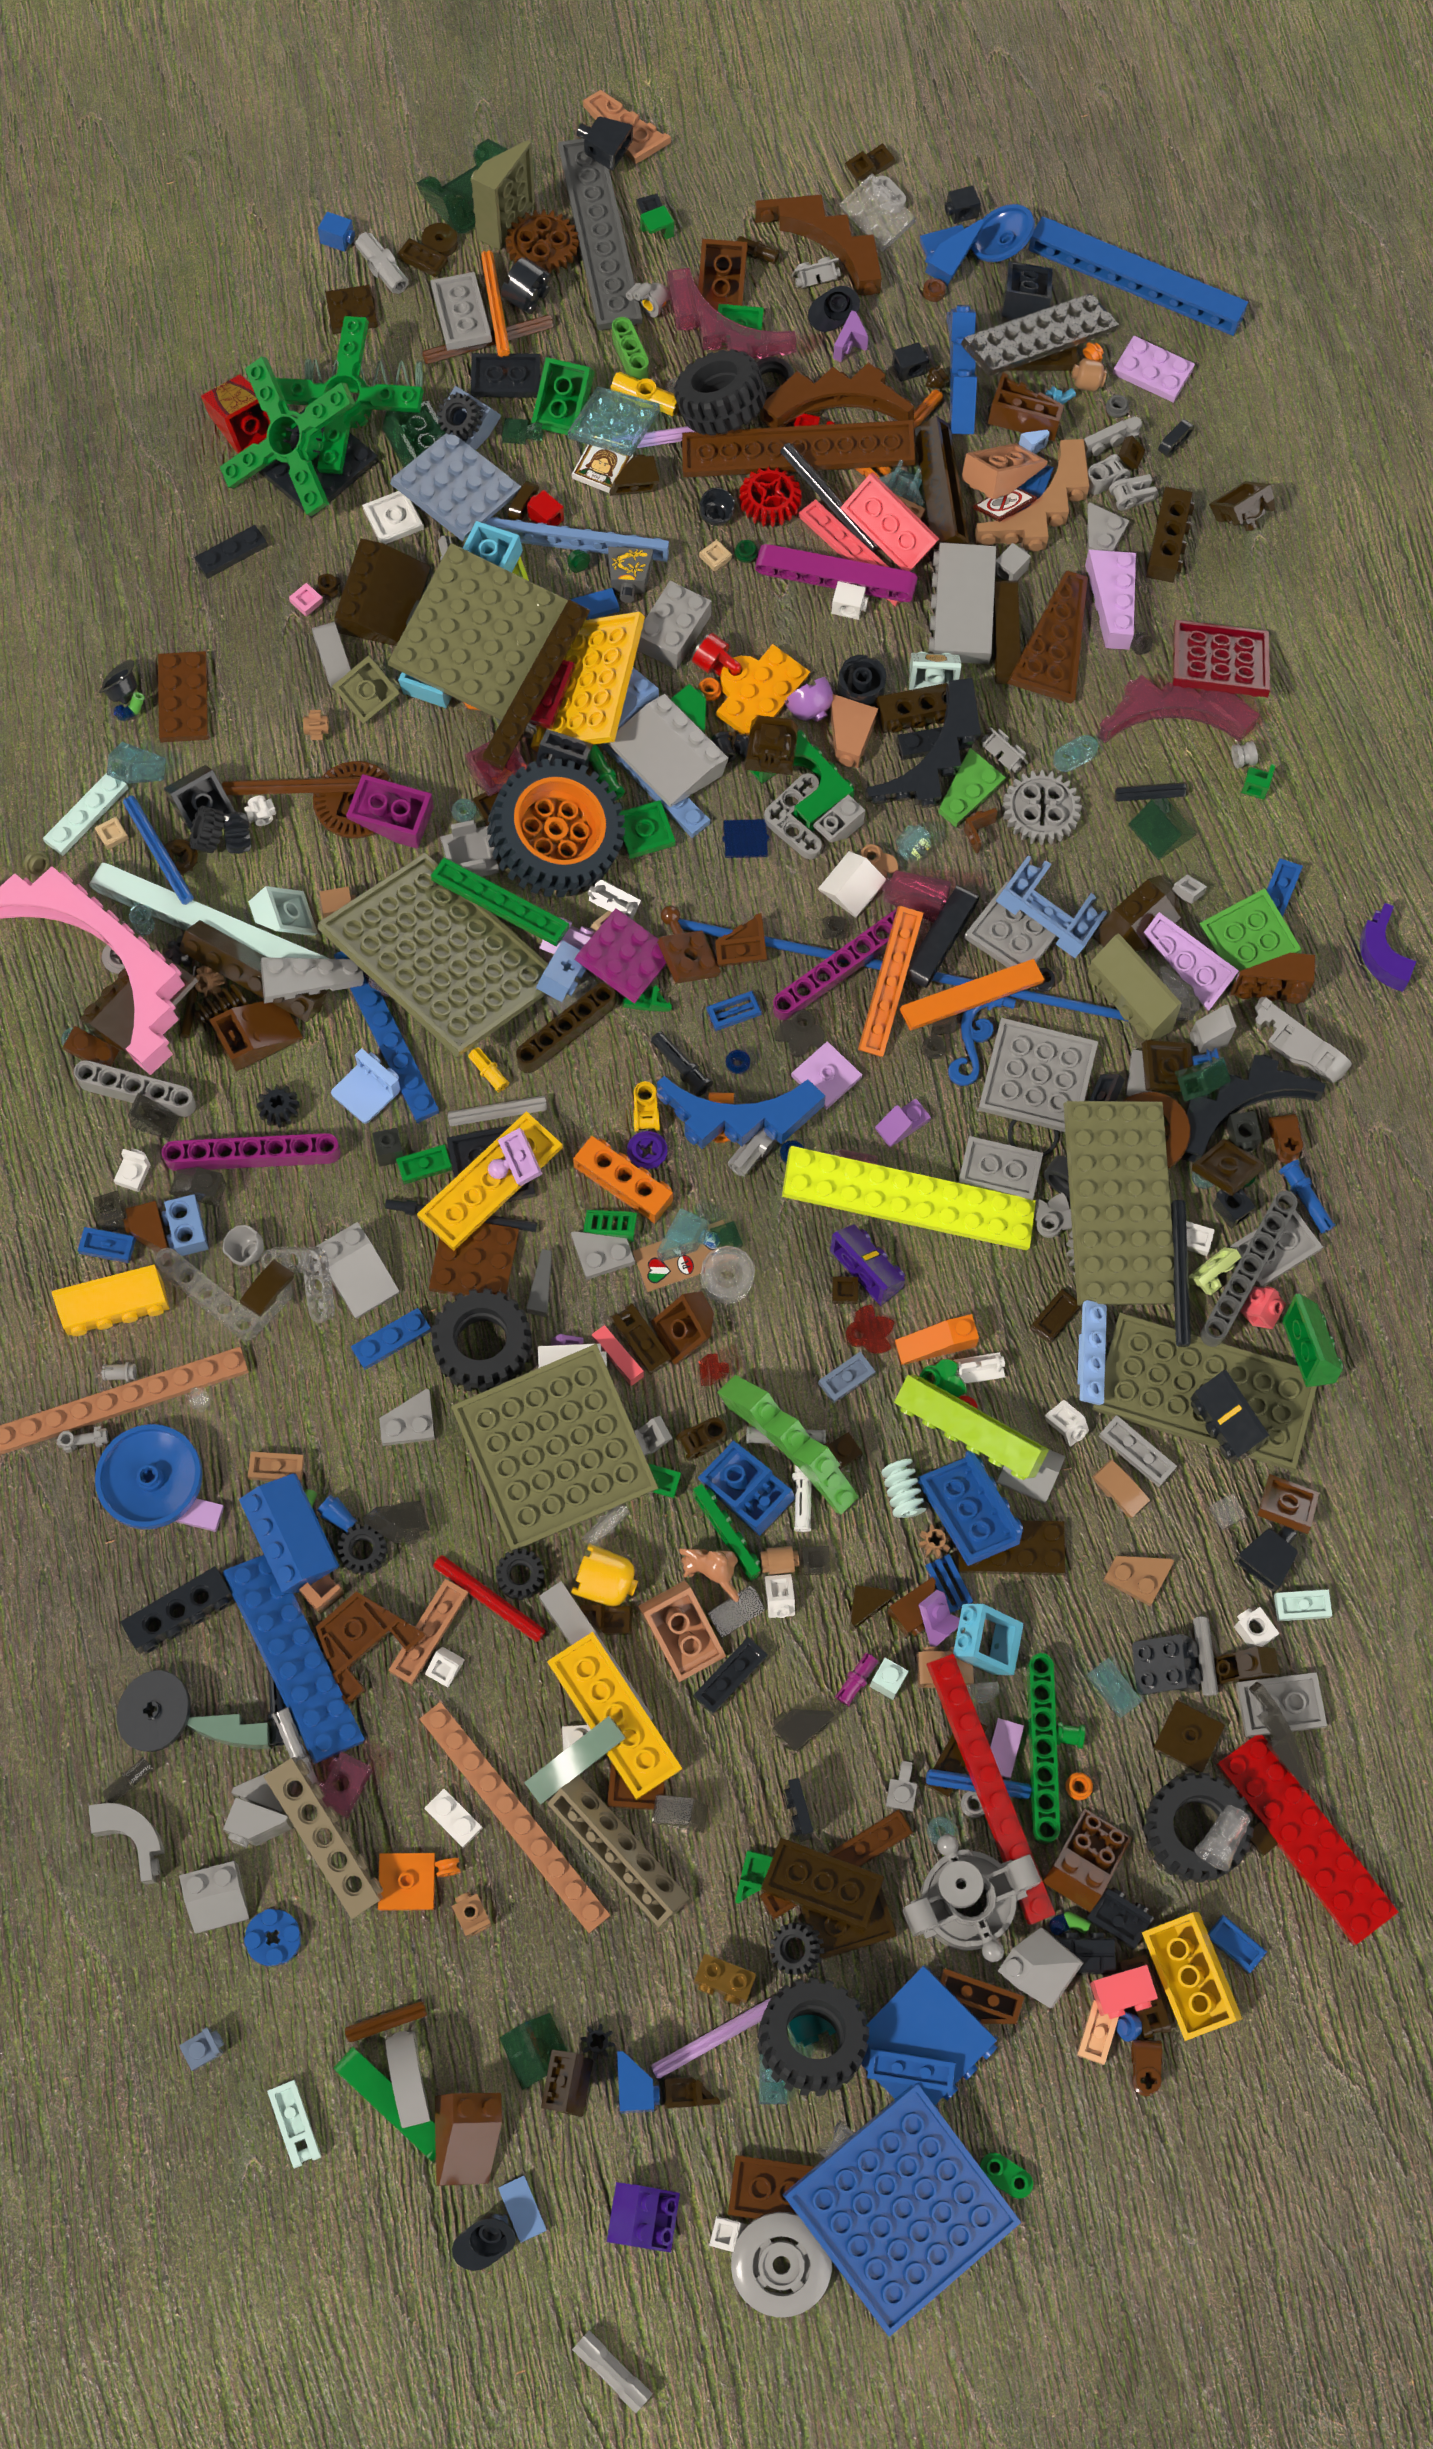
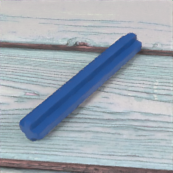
M935 1769L927 1771L926 1783L928 1785L976 1792L970 1775ZM1003 1780L1009 1797L1030 1798V1784Z

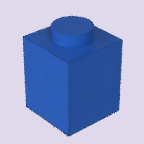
M326 212L318 227L320 244L345 252L348 245L352 244L355 238L352 220Z

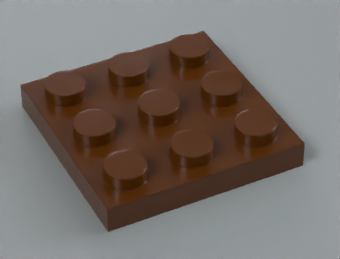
M483 1223L454 1251L439 1238L429 1291L448 1295L462 1293L463 1296L469 1295V1290L477 1289V1293H483L484 1288L492 1289L494 1295H497L500 1291L507 1296L519 1229Z

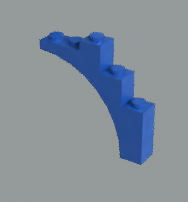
M957 305V308L947 312L946 321L950 341L951 373L949 424L952 434H974L977 389V376L975 374L976 312L974 309H970L971 306Z
M665 1076L657 1082L658 1098L665 1105L669 1104L675 1109L676 1116L685 1122L684 1135L686 1139L693 1145L697 1144L701 1149L707 1146L723 1130H725L724 1133L731 1142H737L741 1147L762 1128H764V1132L770 1139H776L782 1144L824 1107L826 1097L808 1079L792 1091L777 1098L759 1103L738 1105L716 1103L696 1097L679 1088Z

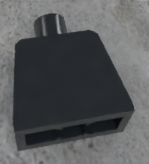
M600 116L597 117L591 127L581 123L576 135L584 139V152L587 156L614 171L633 141V125Z
M1283 1526L1278 1534L1268 1528L1236 1557L1234 1562L1274 1593L1283 1583L1298 1554V1550L1291 1545L1297 1533L1287 1526Z

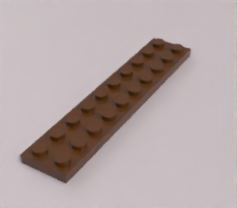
M913 420L738 429L735 431L730 430L726 434L716 433V435L712 436L707 433L705 435L697 432L682 433L683 478L750 474L751 472L757 474L759 468L766 471L768 466L774 471L778 467L779 472H784L785 470L787 472H797L780 453L781 448L788 442L796 448L814 470L915 465Z

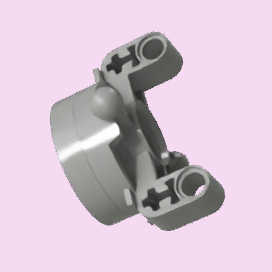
M944 1834L938 1839L937 1848L945 1856L934 1865L926 1876L919 1898L911 1901V1904L905 1906L902 1912L913 1937L924 1934L925 1939L934 1936L942 1944L963 1951L982 1948V1954L986 1960L997 1962L1004 1955V1947L997 1939L1010 1926L1016 1911V1902L1027 1897L1026 1890L1039 1885L1042 1880L1031 1855L1000 1864L994 1858L981 1852L969 1849L958 1851L959 1842L957 1838L951 1834ZM956 1861H965L971 1863L980 1871L983 1878V1889L987 1895V1905L985 1910L978 1916H964L955 1907L950 1906L942 1899L938 1890V1879L942 1870L948 1864ZM957 1880L955 1884L957 1885L963 1880Z

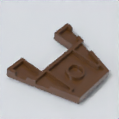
M357 1591L316 1626L325 1655L332 1667L333 1677L343 1694L341 1696L348 1706L366 1691L365 1687L350 1670V1667L391 1632L407 1652L413 1650L427 1637L423 1631Z

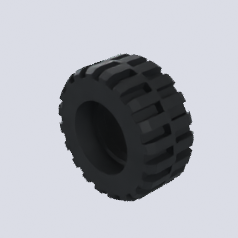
M730 349V351L719 350L717 353L711 352L703 358H697L693 364L686 366L685 371L679 374L674 387V397L685 424L688 425V428L699 434L705 435L707 433L710 436L716 435V433L726 434L730 430L740 429V426L743 424L747 425L751 422L752 417H756L759 414L767 396L766 387L756 361L747 353Z
M484 1288L483 1293H477V1289L469 1290V1295L463 1296L462 1293L455 1295V1302L447 1301L443 1305V1313H437L435 1317L436 1325L432 1326L431 1343L437 1365L440 1366L443 1375L450 1378L451 1383L457 1387L461 1384L464 1386V1390L470 1392L473 1391V1388H479V1392L482 1393L487 1391V1388L499 1386L515 1379L516 1374L521 1375L523 1373L525 1363L529 1362L531 1357L532 1337L527 1316L523 1309H519V1305L514 1299L508 1300L506 1294L500 1291L497 1295H494L492 1289ZM488 1321L503 1328L506 1334V1345L496 1356L486 1360H473L460 1352L457 1344L458 1337L470 1324Z
M1201 1772L1199 1775L1187 1773L1182 1777L1172 1779L1153 1796L1149 1803L1150 1806L1145 1812L1144 1819H1146V1825L1143 1826L1144 1835H1147L1148 1838L1146 1842L1148 1851H1153L1155 1854L1153 1859L1157 1864H1163L1166 1867L1164 1871L1168 1874H1176L1180 1880L1186 1882L1188 1880H1194L1195 1883H1203L1206 1880L1213 1881L1226 1875L1238 1866L1243 1860V1856L1248 1853L1251 1846L1249 1841L1253 1837L1254 1828L1250 1827V1822L1253 1820L1252 1813L1246 1811L1245 1806L1248 1803L1245 1798L1242 1797L1240 1799L1236 1794L1238 1789L1233 1785L1227 1786L1224 1784L1225 1779L1219 1776L1212 1778L1210 1773ZM1190 1802H1198L1207 1805L1217 1814L1222 1824L1223 1836L1221 1842L1214 1850L1207 1853H1196L1181 1844L1173 1827L1174 1816L1181 1806Z
M810 1977L808 1983L798 1979L793 1981L791 1987L785 1985L780 1988L777 1996L773 1995L768 2002L758 2028L757 2037L759 2042L757 2046L759 2054L763 2055L762 2064L766 2070L771 2068L773 2071L771 2077L776 2082H779L780 2079L786 2083L785 2089L792 2092L793 2087L800 2089V2095L808 2096L810 2091H815L816 2096H822L829 2089L831 2092L839 2090L842 2084H847L853 2078L855 2072L858 2071L868 2048L869 2027L865 2026L867 2021L865 2011L859 2012L860 2003L856 1997L850 1999L847 1996L849 1990L841 1986L840 1990L833 1987L834 1982L826 1979L825 1984L818 1983V1978ZM802 2015H815L828 2021L835 2029L839 2038L837 2051L823 2059L808 2058L797 2052L787 2036V2027L791 2020Z

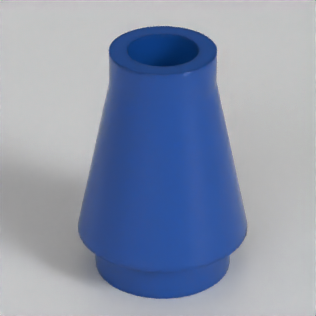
M329 1495L317 1509L321 1514V1518L348 1532L347 1529L349 1527L352 1528L357 1522L338 1497L334 1498L332 1495Z

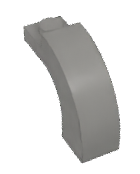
M102 1803L89 1805L91 1834L96 1837L111 1834L129 1836L134 1841L138 1850L141 1882L145 1885L157 1883L156 1875H160V1865L158 1858L154 1859V1855L165 1854L161 1837L151 1822L136 1810L121 1804Z
M415 2031L397 2032L393 2036L387 2037L386 2050L401 2126L406 2128L429 2122L430 2112L420 2069Z

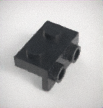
M1114 1887L1111 1890L1106 1888L1086 1919L1130 1948L1136 1949L1143 1936L1142 1932L1146 1931L1154 1917L1149 1915L1150 1910L1142 1904L1136 1902L1133 1905L1125 1899L1126 1895Z

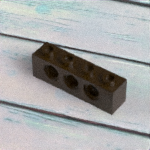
M1165 486L1146 578L1173 583L1175 575H1180L1183 560H1179L1180 554H1185L1187 541L1183 540L1184 535L1189 534L1191 521H1187L1188 515L1192 516L1195 502L1191 501L1192 491Z
M947 683L878 696L876 708H878L877 715L882 733H897L902 729L921 728L927 724L944 723ZM924 706H927V707H930L931 709H924L923 707H924ZM900 711H906L908 713L902 714L900 713Z

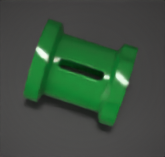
M1057 1721V1746L1064 1743L1075 1745L1078 1749H1082L1085 1739V1725L1081 1724L1079 1727L1064 1725L1062 1721Z

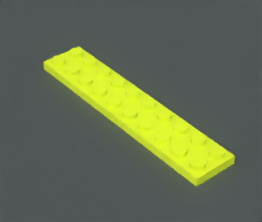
M794 1146L789 1148L782 1197L1026 1251L1030 1248L1036 1200L1032 1201L1019 1196Z

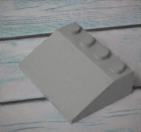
M665 694L646 704L617 730L615 742L607 743L669 807L722 777L728 761V757Z

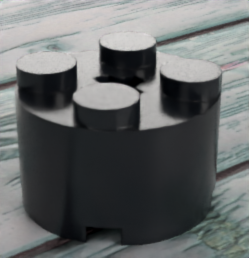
M525 257V259L520 258L509 271L508 276L511 278L508 284L504 282L501 296L524 312L532 314L539 298L544 299L549 293L550 287L547 284L551 274Z
M855 655L848 658L839 671L838 696L876 707L877 697L883 696L885 693L887 675L883 664L877 659L868 658L867 655Z

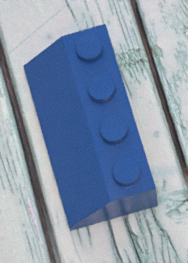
M293 1473L260 1485L239 1499L282 1593H299V1589L307 1582L309 1585H312L340 1567L296 1474Z

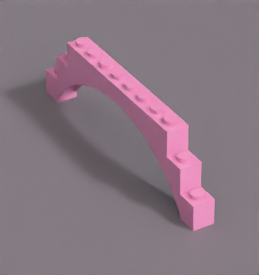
M50 867L34 883L27 878L22 880L18 875L13 874L0 886V919L35 917L71 924L96 936L121 958L130 979L135 1007L131 1044L126 1050L132 1059L149 1075L154 1073L173 1055L167 1047L169 1041L163 1034L179 1020L174 1013L176 1007L170 999L185 986L179 977L182 975L181 971L173 963L170 965L166 964V959L156 949L152 952L149 949L150 945L141 936L138 938L133 936L135 933L126 923L119 924V919L110 910L105 912L102 909L104 908L103 905L95 897L90 899L87 896L88 893L80 884L73 885V880L63 870L59 873L55 868Z

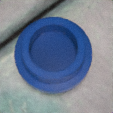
M1125 2012L1126 2015L1118 2018L1116 2030L1124 2041L1129 2042L1135 2040L1141 2034L1142 2024L1138 2016Z

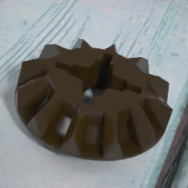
M176 839L166 843L164 847L180 875L184 876L188 871L193 872V867L195 864H198V853L196 849L191 848L190 842ZM173 854L179 857L182 856L184 863L180 861L175 862Z

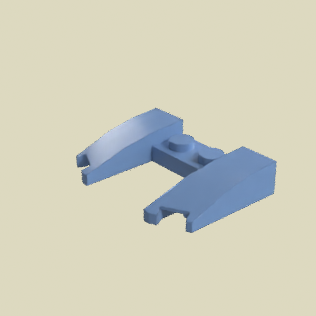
M1027 856L998 896L996 902L1014 915L1019 910L1026 913L1048 929V931L1059 937L1056 945L1076 958L1107 912L1105 910L1097 914L1091 905L1097 898L1091 893L1074 918L1069 916L1034 890L1051 866V863L1044 861L1042 867L1038 868L1029 865L1031 856Z

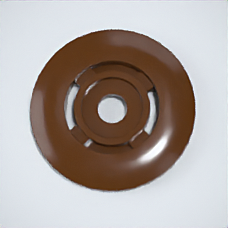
M363 761L339 764L328 770L321 777H361L364 774L394 783L392 778L382 768ZM355 792L313 793V808L316 817L323 827L331 833L351 839L365 838L376 834L345 818L350 807L348 799Z
M1141 1092L1121 1101L1163 1102V1114L1169 1122V1125H1164L1168 1169L1173 1167L1184 1155L1191 1135L1189 1119L1182 1106L1173 1098L1158 1092Z

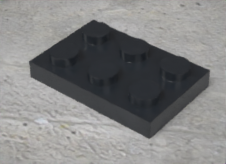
M472 353L471 396L537 398L540 386V354L510 353L509 356L500 357L498 353Z

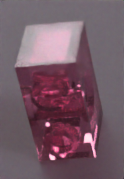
M341 1752L339 1757L335 1756L328 1767L330 1774L326 1782L321 1781L319 1786L325 1795L322 1800L327 1808L331 1806L337 1815L348 1820L373 1769L371 1766ZM339 1779H348L349 1786L346 1790L337 1791L335 1789V1784Z

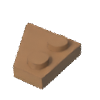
M1116 1556L1103 1581L1150 1607L1174 1560Z

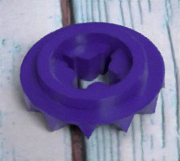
M643 1131L630 1139L627 1146V1154L637 1168L643 1167L646 1170L658 1168L666 1159L667 1144L659 1134L652 1131ZM652 1144V1153L654 1155L648 1154L643 1158V1151L641 1149H647Z

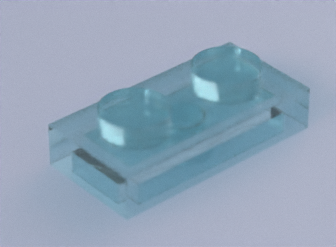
M1109 1658L1086 1675L1120 1719L1142 1702L1141 1698Z

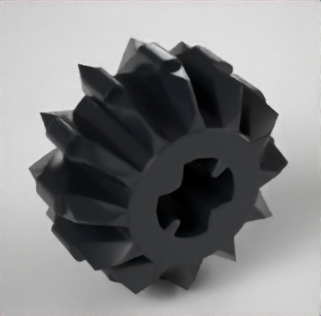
M238 812L224 815L223 828L227 851L236 854L250 851L251 839L247 815Z
M276 1084L275 1090L272 1091L266 1087L267 1095L259 1094L260 1103L256 1105L257 1110L260 1111V1119L266 1120L269 1126L276 1122L279 1128L282 1127V1122L284 1121L291 1125L290 1117L298 1118L296 1109L300 1108V1102L296 1100L298 1098L296 1092H290V1088L287 1085L280 1090V1086Z

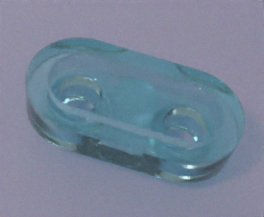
M1082 735L1059 747L1054 754V766L1062 772H1069L1092 760L1098 750L1096 739L1089 735ZM1083 744H1087L1090 747L1086 748L1083 746ZM1063 755H1068L1070 758H1064Z

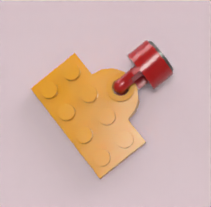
M708 633L694 650L691 659L695 665L706 673L714 672L720 676L721 690L728 698L719 707L715 715L740 734L746 735L750 733L751 721L758 715L776 717L786 705L784 701L787 700V697L798 690L810 675L808 669L774 644L770 646L760 660L742 655L732 658L727 653L730 645L716 634Z

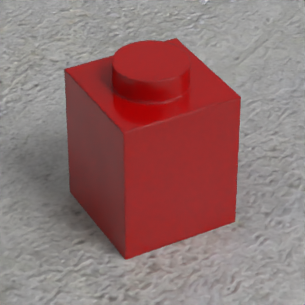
M545 490L530 498L527 504L528 518L535 524L544 523L550 526H558L564 520V506Z

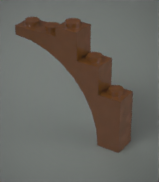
M868 362L851 379L844 372L832 367L815 384L808 376H804L798 371L795 372L765 400L763 408L760 409V420L771 428L785 427L790 422L796 420V417L804 413L808 414L821 409L835 407H859L878 411L898 421L914 419L915 406L908 399L898 395L892 387L886 386V375L884 372Z

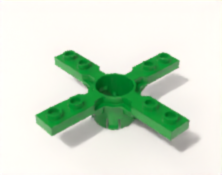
M344 316L337 354V361L339 362L337 374L329 378L325 384L313 383L307 379L276 378L286 403L292 405H309L341 382L347 384L350 393H359L355 406L324 427L322 439L324 446L322 451H320L317 466L320 473L342 474L350 429L358 428L355 423L356 421L361 427L366 425L368 420L364 416L365 414L370 418L373 410L420 413L424 393L422 387L376 384L374 387H370L359 376L369 325L366 317Z
M261 356L247 366L245 371L261 409L267 412L271 422L267 430V438L259 444L253 443L221 465L220 469L228 488L234 489L276 459L280 462L288 463L290 466L289 475L306 515L313 516L329 505L311 460H314L319 455V453L313 452V450L322 451L324 442L318 441L316 438L323 439L321 428L356 404L347 384L341 382L306 406L305 412L302 414L290 411L268 359ZM298 426L300 432L299 442L292 451L290 443L283 441L284 439L289 441L291 439L292 431L286 429H295Z

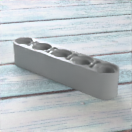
M81 1061L74 1068V1075L79 1086L86 1091L182 1117L190 1116L196 1109L192 1092L184 1086L92 1061ZM86 1073H93L87 1079L82 1078ZM116 1079L113 1085H106L109 1080ZM133 1086H141L135 1092L130 1091ZM164 1092L161 1098H154L156 1093ZM181 1099H189L183 1105L177 1104Z

